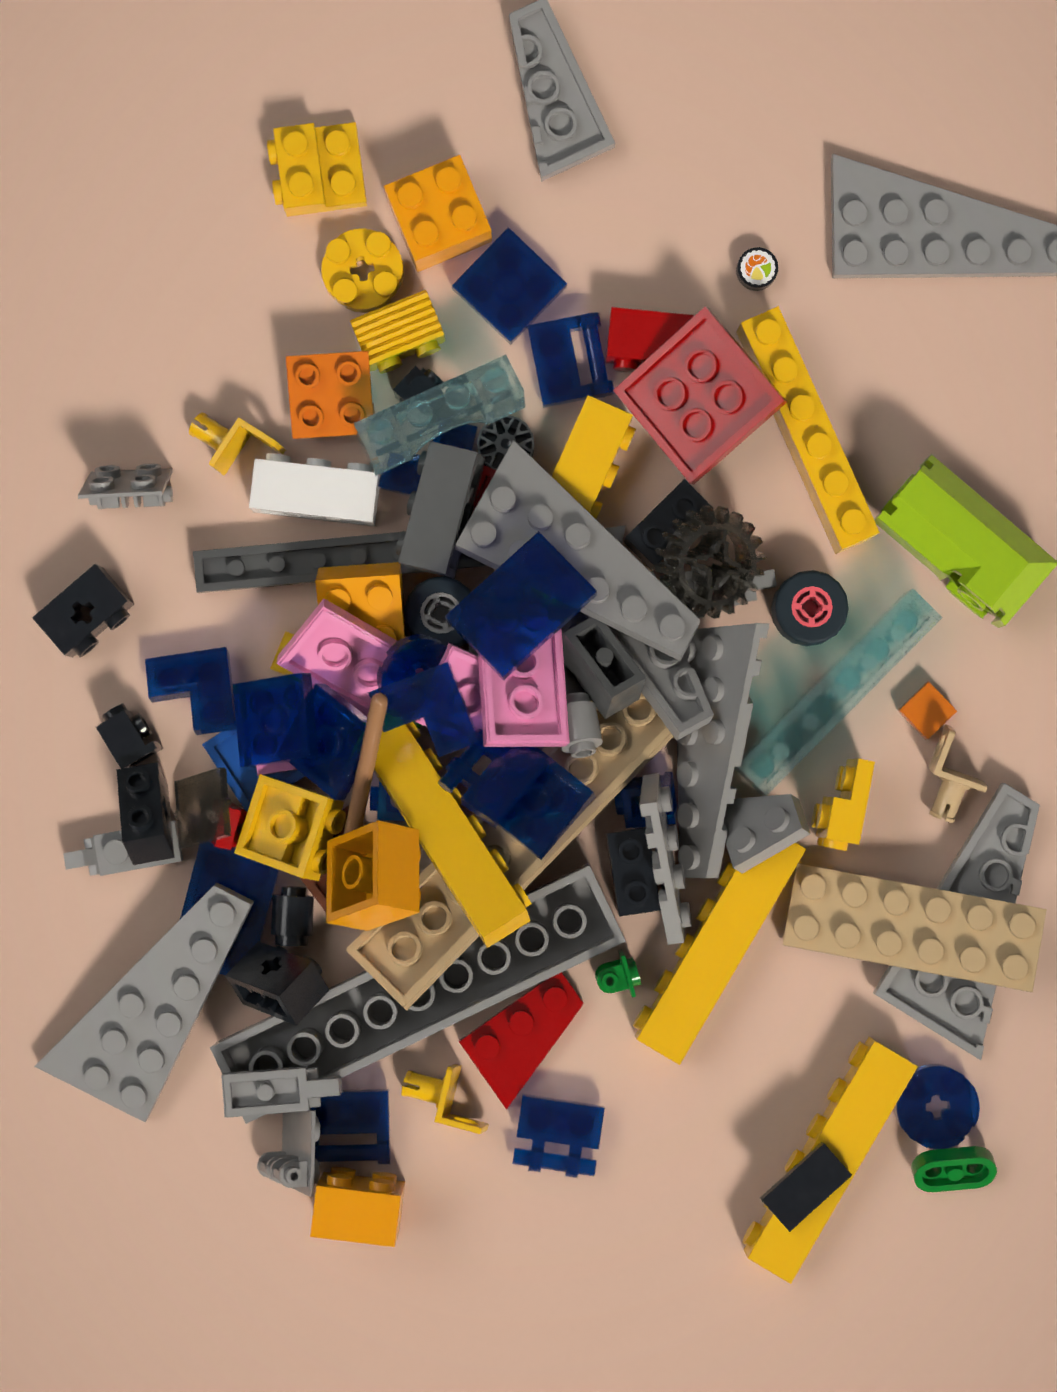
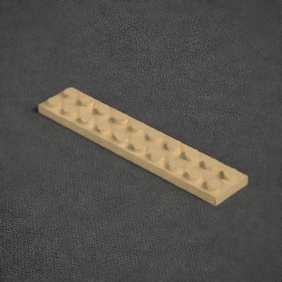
M642 692L639 700L607 719L596 708L603 743L596 748L595 754L584 758H573L571 753L563 752L561 747H544L476 816L487 835L481 840L489 852L496 848L504 859L509 870L503 874L511 886L519 883L523 890H525L674 737ZM432 862L419 874V888L421 891L420 913L369 931L364 930L346 949L406 1011L479 937Z

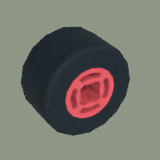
M815 570L798 572L785 580L775 592L771 605L773 623L779 633L791 643L802 646L819 645L836 636L846 623L849 610L847 595L840 583L829 574Z

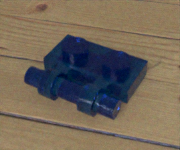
M477 729L469 739L471 744L460 757H453L446 765L447 772L438 781V784L449 793L459 783L466 786L468 790L461 797L462 805L496 828L547 767V759L531 747H484L483 730ZM484 754L492 762L479 776L471 768Z
M522 1094L516 1137L532 1139L531 1150L514 1148L512 1164L528 1166V1171L541 1172V1169L565 1172L566 1177L577 1178L578 1174L594 1176L596 1160L581 1158L582 1147L599 1150L605 1107ZM545 1142L569 1145L568 1155L544 1152Z

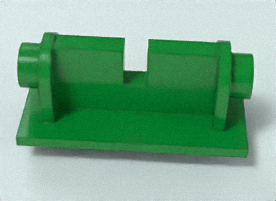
M622 949L618 950L620 959L603 963L596 969L595 978L597 984L605 993H615L628 989L632 998L636 997L634 986L641 984L636 962L633 957L626 958Z

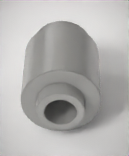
M587 693L567 694L570 743L566 747H561V750L565 753H571L573 758L591 756L596 753V748L603 743L595 703L590 701L589 694Z

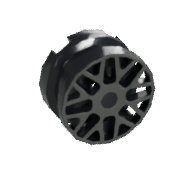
M503 415L496 416L485 423L479 432L477 440L478 453L486 459L485 466L497 470L513 440L533 458L535 446L533 433L525 422L514 416Z

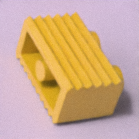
M426 290L350 320L361 350L369 352L370 372L377 369L380 374L393 371L403 365L401 359H405L415 353L418 358L430 356L441 349L439 344L446 341L443 329Z

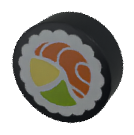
M761 247L745 251L736 267L739 282L745 288L753 291L768 288L774 282L778 273L776 257L772 252Z

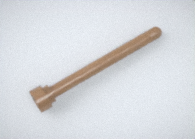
M376 693L371 698L344 834L363 825L388 705V698L383 693Z

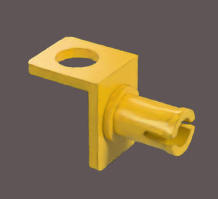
M201 412L194 419L207 428V430H203L194 423H191L189 427V435L196 437L216 450L209 461V465L222 475L227 473L251 435L282 455L286 451L276 440L239 417L229 430L208 417L204 412Z
M453 1064L448 1066L445 1077L442 1080L418 1074L411 1070L407 1071L403 1082L409 1084L402 1086L401 1095L436 1104L437 1112L434 1122L477 1134H482L488 1130V1123L451 1114L461 1065Z

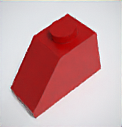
M611 307L605 363L614 364L613 369L617 371L633 372L691 320L694 315Z

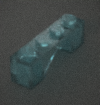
M505 354L354 423L358 441L375 476L412 460L425 444L448 430L475 422L491 424L525 408L524 389Z

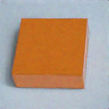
M926 682L897 710L925 740H928L957 712L930 682Z

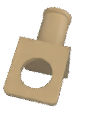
M945 724L928 767L934 775L939 776V779L943 780L929 814L940 820L943 817L946 822L954 823L965 790L973 788L986 793L988 786L978 778L943 766L956 733L951 726Z

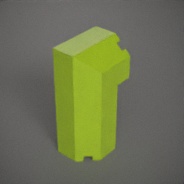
M931 454L920 465L919 471L915 475L912 474L881 510L882 512L875 517L874 521L881 529L930 569L940 581L948 577L950 581L945 586L947 590L974 614L983 619L987 613L995 616L991 624L997 628L1003 627L1057 566V560Z

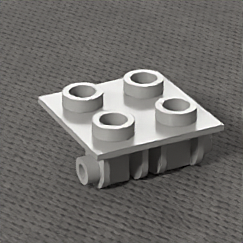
M143 464L137 466L136 470L120 471V467L115 465L101 466L96 468L95 472L89 474L78 493V499L89 498V504L97 505L98 509L119 508V497H121L122 507L128 508L129 497L132 496L135 508L141 506V496H143L144 507L165 506V502H173L172 486H167L173 469H161L159 464Z
M315 1110L283 1113L282 1151L264 1153L257 1162V1169L262 1176L310 1197H314V1184L318 1183L320 1175L317 1159H315V1142L320 1137V1122Z

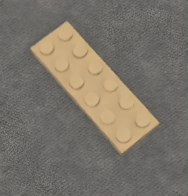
M797 864L782 945L1033 992L1047 909Z

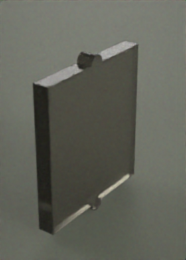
M219 767L174 781L176 799L174 817L177 819L179 848H189L231 836L229 813L231 798H228L226 768Z

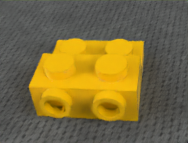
M356 122L315 127L314 123L273 128L274 139L267 140V149L270 165L278 164L280 177L279 180H272L275 204H283L287 217L367 206Z
M859 758L847 759L845 766H839L835 790L841 791L840 798L823 796L822 803H816L814 806L811 827L817 828L818 846L847 851L848 843L860 845L875 761Z
M260 774L234 854L303 879L319 881L321 874L327 873V841L333 839L334 834H339L346 822V813L342 810L345 801Z

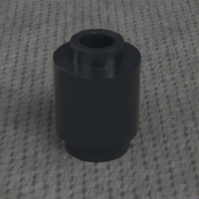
M282 886L281 894H273L271 934L275 935V945L308 946V936L313 934L314 896L306 895V887Z

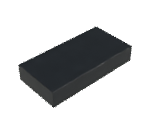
M821 1142L763 1194L760 1199L790 1232L848 1180L852 1174L830 1149Z

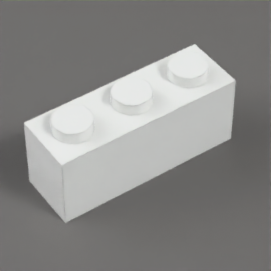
M267 453L266 460H254L249 508L254 513L375 526L381 477L379 473L372 472L371 465L348 463L347 469L331 467V461L318 458H307L306 464L290 463V456Z

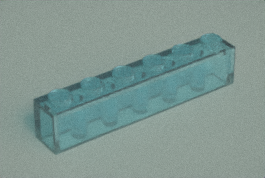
M913 588L906 591L743 755L741 767H734V769L759 794L767 796L943 617Z

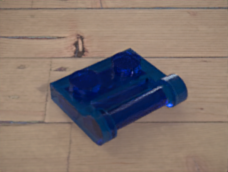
M587 313L527 325L543 408L586 400L587 395L594 398H603L615 394L613 391V381L608 380L598 330L602 326L599 313ZM582 331L592 379L590 384L581 385L571 332Z
M389 1089L342 1090L339 1096L321 1097V1106L311 1108L316 1111V1116L319 1119L320 1135L377 1133V1144L321 1145L319 1137V1140L315 1142V1159H317L319 1166L321 1162L378 1161V1165L391 1164Z

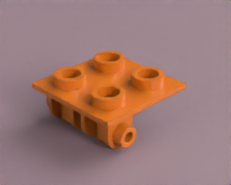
M368 351L285 356L293 439L375 434L374 403H372Z

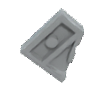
M792 794L734 799V804H727L723 822L728 829L726 846L733 868L740 873L748 871L811 834L800 800Z

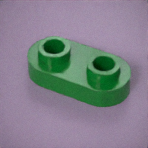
M980 1146L928 1150L915 1157L911 1164L914 1182L919 1189L925 1192L982 1188L990 1184L997 1175V1167L992 1153Z

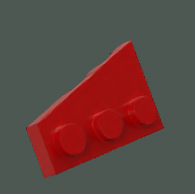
M563 972L540 982L459 1040L463 1049L506 1110L584 1004Z

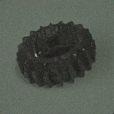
M704 505L701 506L699 514L691 509L685 511L686 523L677 518L672 520L676 531L674 534L668 532L661 533L662 538L668 541L666 548L658 547L655 549L656 554L664 557L663 562L653 566L655 571L665 574L659 581L698 618L704 617L706 613L711 618H719L721 610L727 614L735 613L734 601L741 605L748 604L745 592L747 590L752 592L759 591L756 584L752 582L755 576L761 577L765 575L762 569L757 568V563L767 557L764 553L755 551L763 541L761 537L752 535L756 528L752 523L743 522L744 517L742 514L735 511L729 513L726 507L718 506L713 510L712 507ZM702 535L700 543L695 548L689 549L693 542ZM727 535L730 537L735 549V561L728 554L729 542L726 541ZM710 557L722 562L723 564L719 565L713 563L710 567L698 562L697 560L700 559L707 561ZM684 563L689 564L692 569L691 581L695 583L693 590L686 580ZM730 575L727 581L721 587H719V584L722 581V579Z

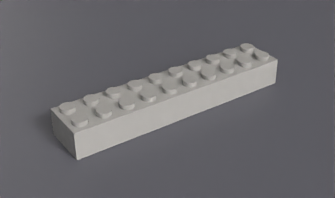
M586 864L526 893L532 904L526 908L530 922L489 948L485 946L479 936L407 1011L367 971H363L330 987L325 996L297 1026L270 1016L216 1042L210 1049L222 1074L308 1066V1068L318 1067L319 1077L341 1075V1078L624 943L626 940L590 865ZM252 1115L242 1117L245 1123L247 1124L264 1115Z

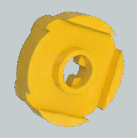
M366 228L346 231L328 243L326 253L322 259V278L329 295L339 304L346 306L347 309L354 312L366 313L386 306L397 293L398 288L400 289L403 282L404 268L399 250L390 241L389 237L380 231ZM365 260L367 265L374 266V271L368 273V280L360 281L357 274L351 275V269L357 267V262Z

